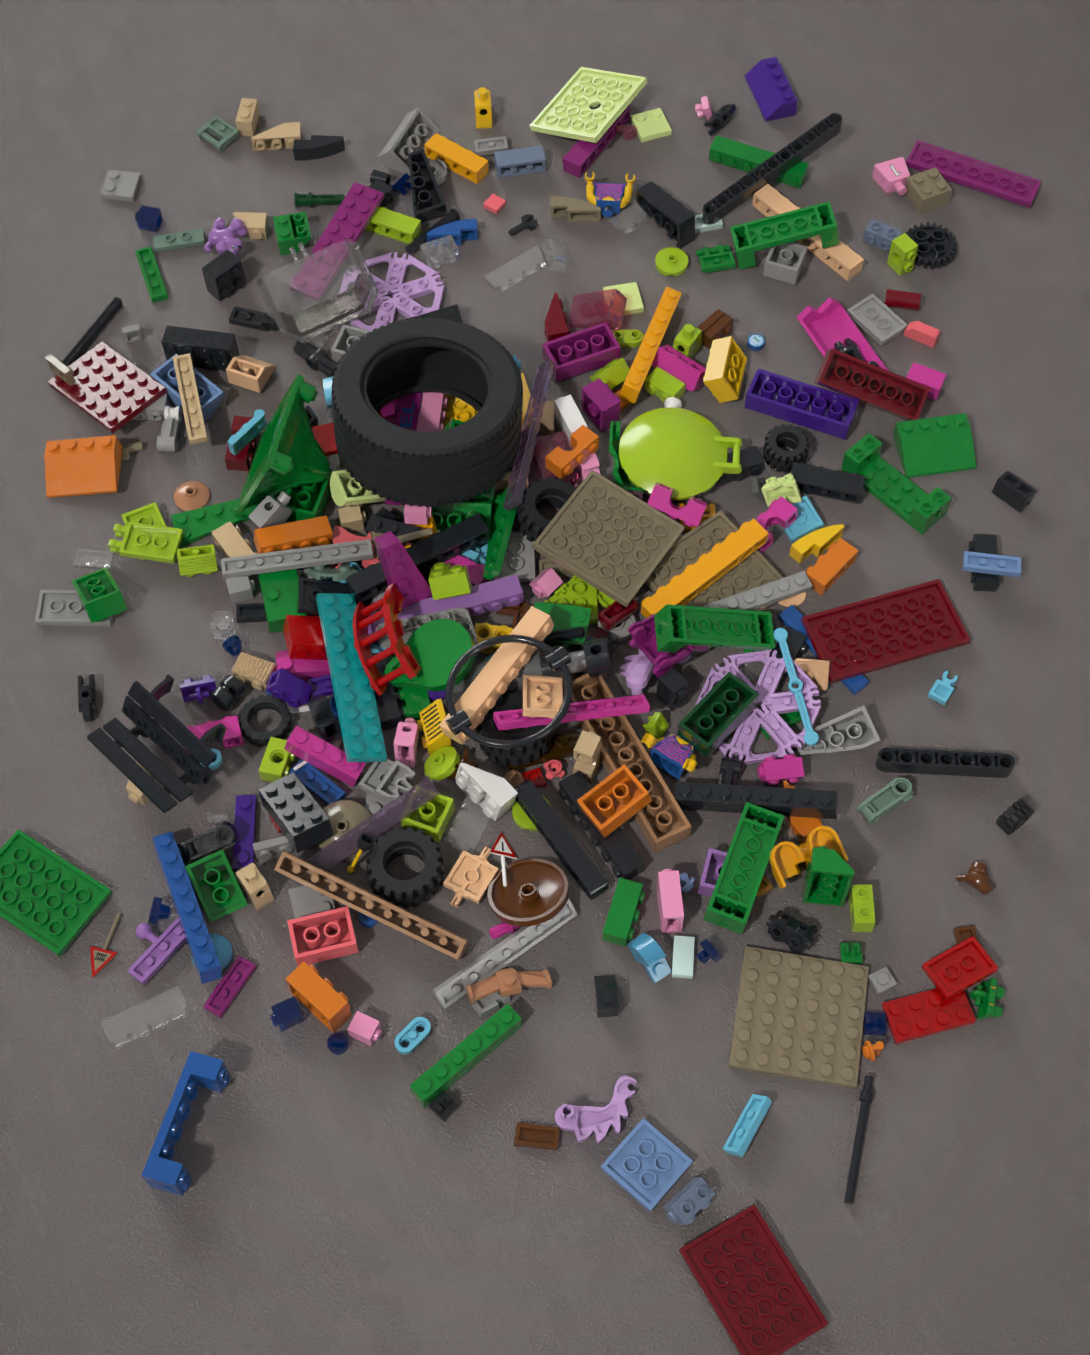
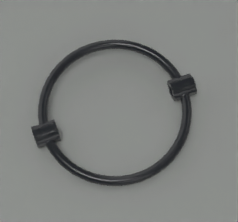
M522 635L496 636L471 647L457 660L447 680L445 699L450 718L445 721L450 731L455 736L463 732L467 737L480 744L504 749L523 747L546 737L562 722L572 700L573 683L567 664L572 661L568 652L562 647L554 650L540 640ZM502 643H523L542 650L548 654L545 659L551 670L555 672L559 669L561 670L565 684L563 703L554 719L537 733L516 740L490 739L469 728L472 725L471 720L465 711L457 712L453 698L454 684L464 664L481 650Z

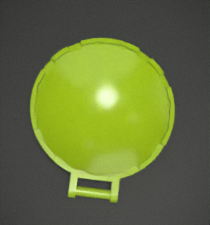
M675 407L658 408L641 414L626 427L619 443V460L622 469L628 475V479L636 487H641L648 491V494L651 495L655 484L658 482L674 489L671 500L690 499V497L710 490L723 473L739 474L742 472V466L740 465L742 439L722 437L719 430L708 419L693 411ZM727 448H733V463H727Z

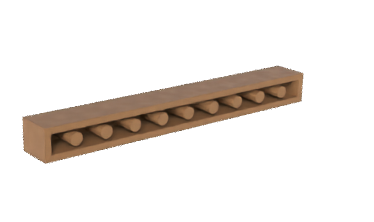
M282 852L274 868L275 871L457 960L462 958L470 941L289 852Z

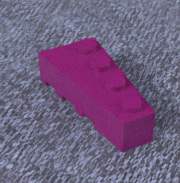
M391 531L374 538L387 585L395 583L405 598L401 609L432 596L431 588L400 540Z

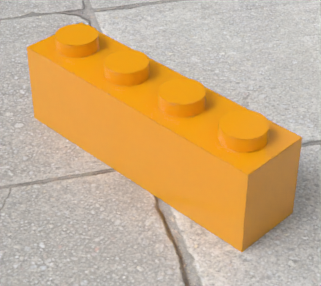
M435 133L424 144L427 158L442 160L449 170L475 184H478L489 173L488 160L448 140L444 136Z

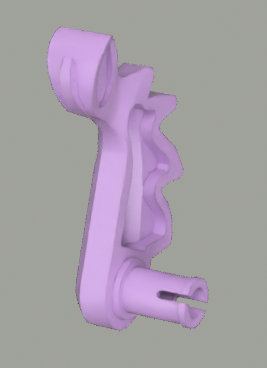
M638 649V655L625 657V664L620 667V674L626 676V685L631 689V696L643 694V688L648 684L653 673L652 670L655 668L640 649ZM691 654L676 664L687 662L691 658Z
M628 1075L620 1077L616 1082L613 1097L605 1107L563 1104L555 1113L556 1125L562 1130L573 1131L579 1143L586 1141L594 1132L596 1143L600 1144L606 1137L610 1126L614 1128L616 1134H620V1117L624 1119L628 1117L625 1101L635 1094L634 1090L630 1091L628 1089V1085L631 1084L636 1087L637 1081Z

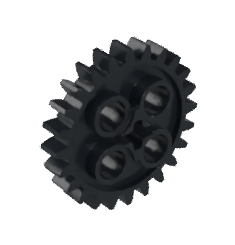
M927 222L926 226L920 223L919 227L914 225L913 229L909 228L908 232L905 233L918 245L915 262H918L917 266L923 264L924 268L928 265L933 269L934 265L939 268L940 264L946 266V262L951 263V259H954L957 252L958 242H955L956 237H952L953 232L947 233L948 228L942 229V225L936 227V223L930 226L929 222Z

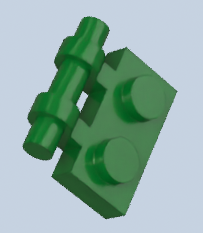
M719 244L716 247L708 248L706 246L696 250V256L698 257L702 273L735 268V261L729 245L723 246Z

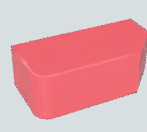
M914 321L908 324L903 336L934 348L938 342L940 330L920 321Z

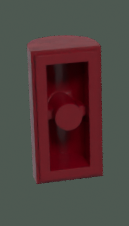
M887 289L884 304L888 307L918 311L921 294Z
M633 599L628 607H625L615 601L598 614V619L605 629L611 630L638 610L639 603Z

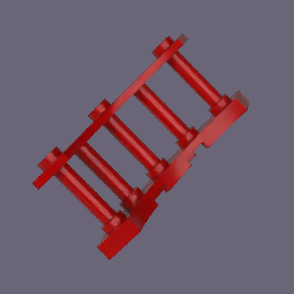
M395 583L389 585L384 597L373 604L365 607L362 602L358 603L353 616L354 647L370 680L371 688L379 696L388 687L386 683L402 674H407L409 679H411L421 669L408 645L405 646L402 638L405 633L402 621L398 619V614L401 612L402 603L405 598ZM381 608L380 611L374 613L373 615H370L372 612ZM384 617V628L368 636V626ZM388 634L391 642L390 647L372 656L369 644ZM395 654L401 664L400 667L381 676L376 663Z

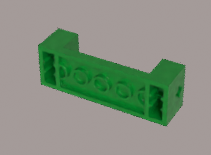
M830 201L730 227L740 270L756 266L755 251L817 235H819L822 248L839 244L837 223Z
M868 433L844 453L841 470L845 473H857L865 476L863 488L923 535L947 514L951 497L939 487L934 489L929 495L879 456L882 442Z
M666 604L654 615L658 652L675 653L684 645L743 648L744 653L773 650L775 648L771 612Z
M746 802L709 901L704 921L742 935L767 867L770 852L774 847L784 819L783 815Z

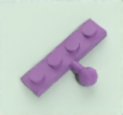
M179 918L160 937L152 933V927L147 923H141L137 926L136 935L138 938L148 939L153 944L127 971L143 986L186 942Z

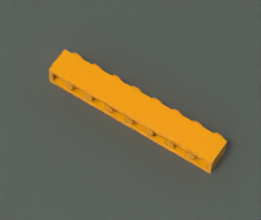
M666 286L625 379L619 398L635 404L677 307L681 292Z
M754 518L749 522H744L735 533L731 532L722 543L719 542L714 545L708 554H702L696 563L689 564L684 569V572L680 575H675L670 580V583L659 587L653 596L646 597L641 603V613L645 618H648L654 613L659 612L666 604L685 606L767 543L769 533Z

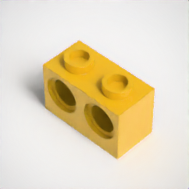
M476 623L474 630L477 636V644L496 636L510 635L513 628L506 625L496 626L489 623ZM502 644L490 646L479 653L493 654Z

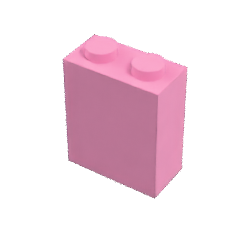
M664 869L658 872L656 886L661 933L682 932L684 911L679 870Z

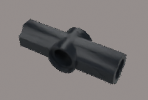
M300 339L295 343L294 353L303 358L312 370L316 371L318 369L328 377L334 376V370L338 364L331 360L322 348L316 349L305 340Z

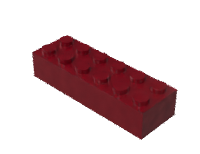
M833 348L827 350L814 384L857 399L861 403L906 421L918 419L930 390L929 387Z

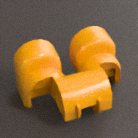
M819 826L810 831L805 843L797 846L792 842L785 841L773 847L769 859L772 866V874L780 889L786 887L785 879L801 873L797 864L804 862L808 866L813 847L824 846L828 849H834L845 862L849 860L835 830L828 826Z

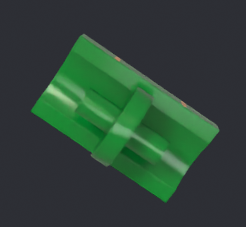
M990 978V981L981 982V985H977L976 990L970 991L969 997L975 1000V1006L978 1007V1019L983 1020L987 1017L996 1019L1002 1015V1007L995 1004V999L1000 1000L1003 998L1005 988L997 985V979Z

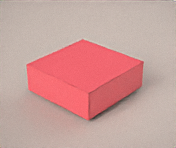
M492 194L483 203V208L497 215L506 205V200Z

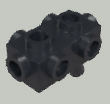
M779 910L775 916L771 915L766 922V926L769 927L767 933L771 935V938L776 942L782 941L789 945V949L792 952L803 953L806 949L809 951L815 942L812 939L814 933H817L815 925L808 926L782 910Z

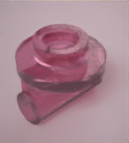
M633 124L618 125L617 131L621 132L625 140H629L635 135L636 127Z

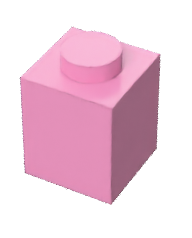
M552 568L543 570L529 585L536 596L544 598L548 597L563 581Z
M359 1011L356 1012L347 1029L350 1037L371 1047L374 1041L377 1042L382 1034L380 1021Z

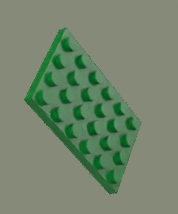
M17 829L0 849V917L60 957L110 897L112 891Z

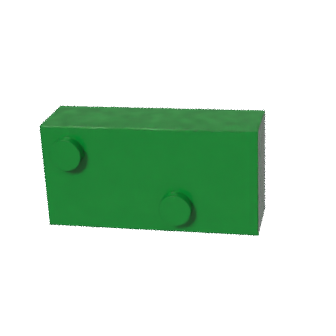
M296 569L258 574L269 633L283 631L286 615L306 616V614L297 613L298 575Z

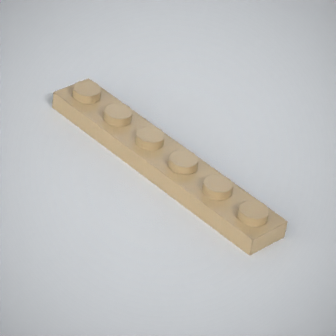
M190 353L173 356L190 445L206 442L208 438Z

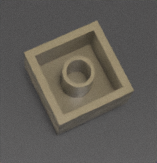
M936 167L906 178L905 186L907 192L905 194L919 214L949 204L952 189Z

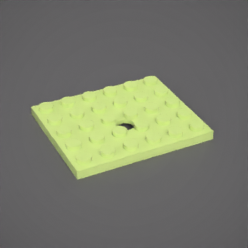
M580 67L530 124V129L534 132L597 143L648 83L647 79L641 76ZM601 104V106L597 109H590V107L594 108Z

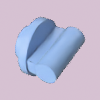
M687 873L679 874L681 892L684 891L686 893L694 887L693 882L695 879L693 877L688 878Z

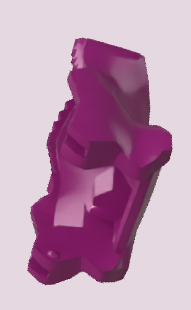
M655 613L643 621L633 623L628 628V632L632 636L629 645L632 648H639L655 666L652 672L657 677L663 675L674 664L684 660L691 652H705L709 647L684 645L675 653L658 652L654 620Z

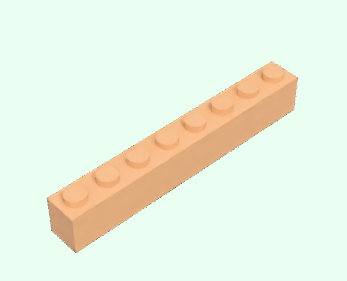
M769 184L758 190L753 196L752 206L766 217L800 209ZM819 235L798 240L801 245L808 247L807 249L847 281L862 271L864 259L840 240L838 245L822 248Z
M531 606L510 635L528 636L543 641L552 632L554 624L550 615ZM503 643L455 704L457 712L463 710L472 722V725L469 727L471 730L474 731L477 725L482 723L484 716L495 706L497 699L506 692L508 685L518 676L521 668L529 662L531 655L538 648L523 643ZM448 713L439 726L444 735L463 745L469 737L463 732L455 736L450 731L445 721L450 718Z

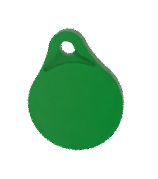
M437 619L423 624L414 631L405 646L408 645L419 663L420 671L411 679H409L407 674H403L389 682L395 687H416L428 691L446 690L447 680L453 666L467 650L475 645L472 636L461 624L449 619ZM476 654L464 664L454 686L459 684L469 674ZM397 656L386 666L385 675L400 667L401 664Z

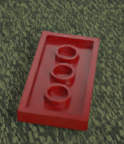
M936 988L881 1004L895 1045L975 1024L976 1022L965 991L946 1001Z

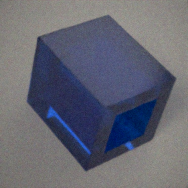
M141 205L139 211L135 214L138 228L158 232L163 221L160 208Z
M294 996L271 1006L273 1014L270 1015L274 1027L278 1025L281 1032L304 1022Z

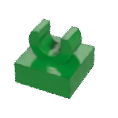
M840 943V961L862 965L861 943Z

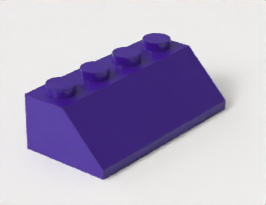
M777 57L760 60L745 74V79L765 122L795 116L798 101Z

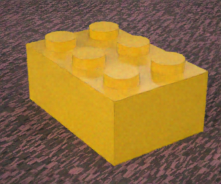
M732 336L713 340L705 376L703 377L704 384L719 403L739 398L747 357Z

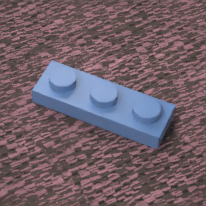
M964 551L963 571L1020 577L1021 557Z

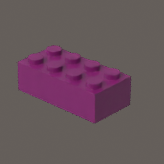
M607 322L543 343L542 357L555 381L559 382L605 366L615 358H620V345Z

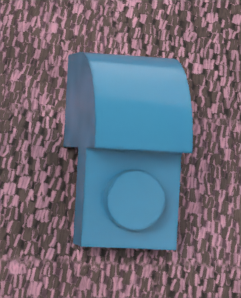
M642 933L627 944L635 960L643 964L652 982L657 983L672 972L665 960V953L651 936Z

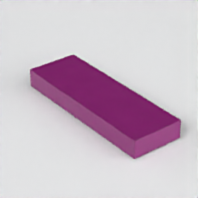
M239 955L207 999L203 1008L221 1019L257 966Z

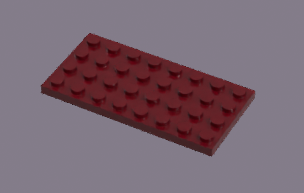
M939 579L804 616L801 619V623L819 660L830 661L828 675L830 683L967 645L971 641Z

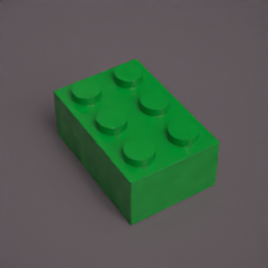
M332 471L328 479L324 478L322 482L297 487L292 486L287 489L286 493L292 497L286 504L292 510L287 521L295 522L322 516L331 493L330 478Z

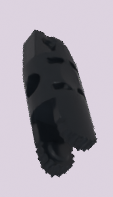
M735 104L723 105L704 123L705 127L712 125L708 131L709 136L714 135L731 118V115L737 109Z
M89 674V685L85 686L84 679L80 675L77 676L79 712H82L84 721L91 722L93 721V711H96L95 674Z

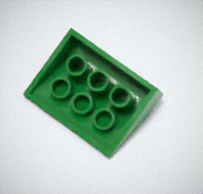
M966 413L896 422L893 438L906 478L976 469L971 427Z

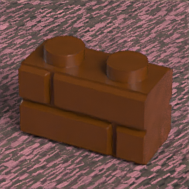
M717 309L697 328L702 331L703 346L711 349L713 340L721 339L725 335L729 336L733 331V318Z

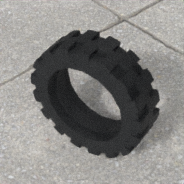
M273 695L258 696L259 698L250 699V702L245 703L244 709L239 713L241 732L244 738L253 745L258 744L259 747L268 745L270 737L285 739L288 736L287 733L291 731L292 718L290 710L285 702H282L280 698H274ZM272 709L281 715L279 726L267 733L254 731L249 725L252 716L260 710Z

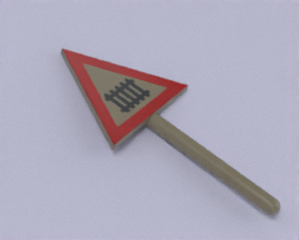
M117 914L103 949L90 946L92 978L118 954L107 950L120 919V914Z

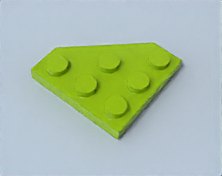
M573 575L568 583H564L556 590L549 600L543 602L591 608L589 623H598L597 589L576 575Z

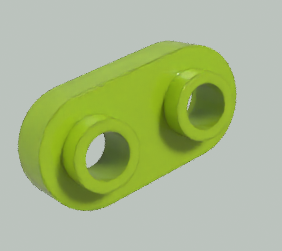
M636 329L612 331L620 348L639 347L643 341V333Z

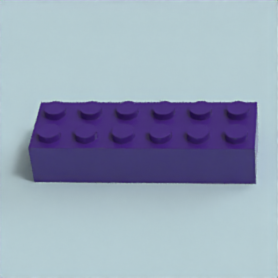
M757 369L746 394L744 408L846 440L857 412L859 400Z

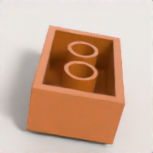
M625 764L577 800L580 809L604 838L652 802L649 792Z
M303 961L285 979L289 991L334 1034L352 1017L351 1006L348 1003L349 999L343 992L337 993L333 989L334 985L327 978L322 979L318 975L319 971L312 964L308 966Z

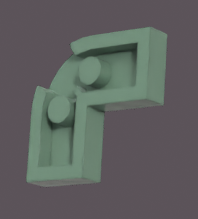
M346 564L339 565V568L334 569L326 565L307 567V575L316 580L333 577V581L346 580L351 574L357 572V570Z

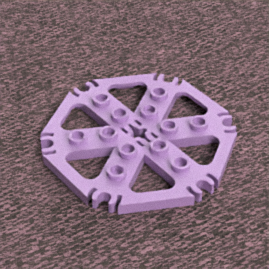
M395 252L393 258V253H388L355 263L352 266L353 272L347 270L346 274L344 273L336 303L342 321L352 327L373 331V329H378L382 325L386 326L388 323H394L396 311L407 318L439 310L444 294V283L441 281V276L438 272L411 255L407 259L406 253H404L402 258H398L397 252ZM382 262L389 264L385 282L366 269L369 266ZM409 265H413L426 273V276L403 283ZM350 283L369 293L353 299L346 298ZM435 293L433 305L430 308H425L412 300ZM378 310L375 323L371 326L355 318L356 316Z
M771 649L729 655L727 658H723L725 666L720 667L716 663V671L713 667L711 668L695 704L696 706L711 691L714 684L720 681L728 672H731L759 694L758 705L762 704V711L758 708L754 709L739 724L731 743L725 744L722 742L718 746V750L724 757H726L728 752L731 759L734 755H738V760H742L741 763L744 760V765L763 762L766 757L776 756V760L783 759L784 755L794 754L791 750L792 747H797L801 751V743L804 747L806 745L804 742V728L800 734H795L779 716V714L797 712L799 710L794 693L790 691L775 693L782 675L787 672L783 657L781 659L776 658V650L773 653ZM792 659L797 679H800L804 686L801 692L813 728L821 709V700H813V697L819 696L818 687ZM760 661L765 666L754 687L738 667L741 664ZM760 726L778 745L777 751L764 754H753L751 752V747Z

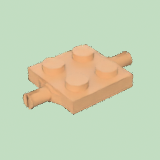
M485 846L479 856L472 855L463 850L443 882L444 887L455 893L454 898L450 902L452 906L457 908L462 898L479 904L484 897L491 880L499 872V868L491 865L486 860L490 854V848Z

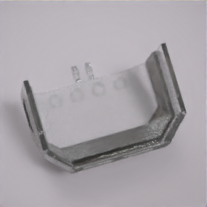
M350 238L331 244L309 255L303 243H300L299 249L304 256L301 259L297 258L295 250L291 247L289 251L294 262L256 280L281 334L306 344L305 341L367 313L370 315L379 292L357 242Z

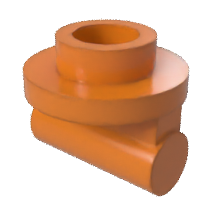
M869 1040L865 1041L864 1046H862L865 1059H869L870 1062L875 1061V1056L881 1054L884 1044L878 1041L876 1044L871 1045Z

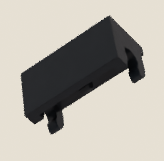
M1008 470L997 479L992 490L994 495L1020 513L1025 509L1026 505L1031 503L1037 490Z

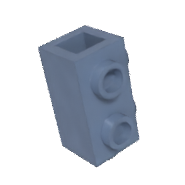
M872 219L864 231L863 241L889 252L892 240L902 235L903 231Z
M702 1177L693 1178L663 1207L667 1212L666 1216L673 1224L689 1225L696 1219L697 1216L695 1214L700 1209L704 1210L712 1203L710 1199L715 1193Z

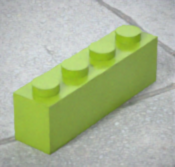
M380 206L365 230L410 244L419 237L422 232L421 220Z

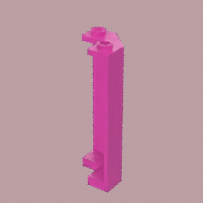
M829 297L818 309L808 305L796 317L824 357L828 349H834V343L840 341L845 347L844 339L850 338L858 346L862 357L867 363L875 361L880 368L889 371L838 300Z

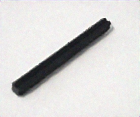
M114 297L62 361L65 366L71 365L80 357L123 304L120 298Z

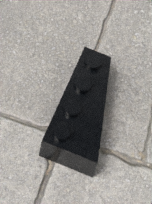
M424 148L408 153L414 218L421 220V223L446 215V204Z
M652 181L636 190V203L649 217H654L656 224L659 228L663 227L668 232L667 236L670 239L674 238L677 241L676 246L679 249L695 240V214L692 211L688 210L681 202L675 200Z

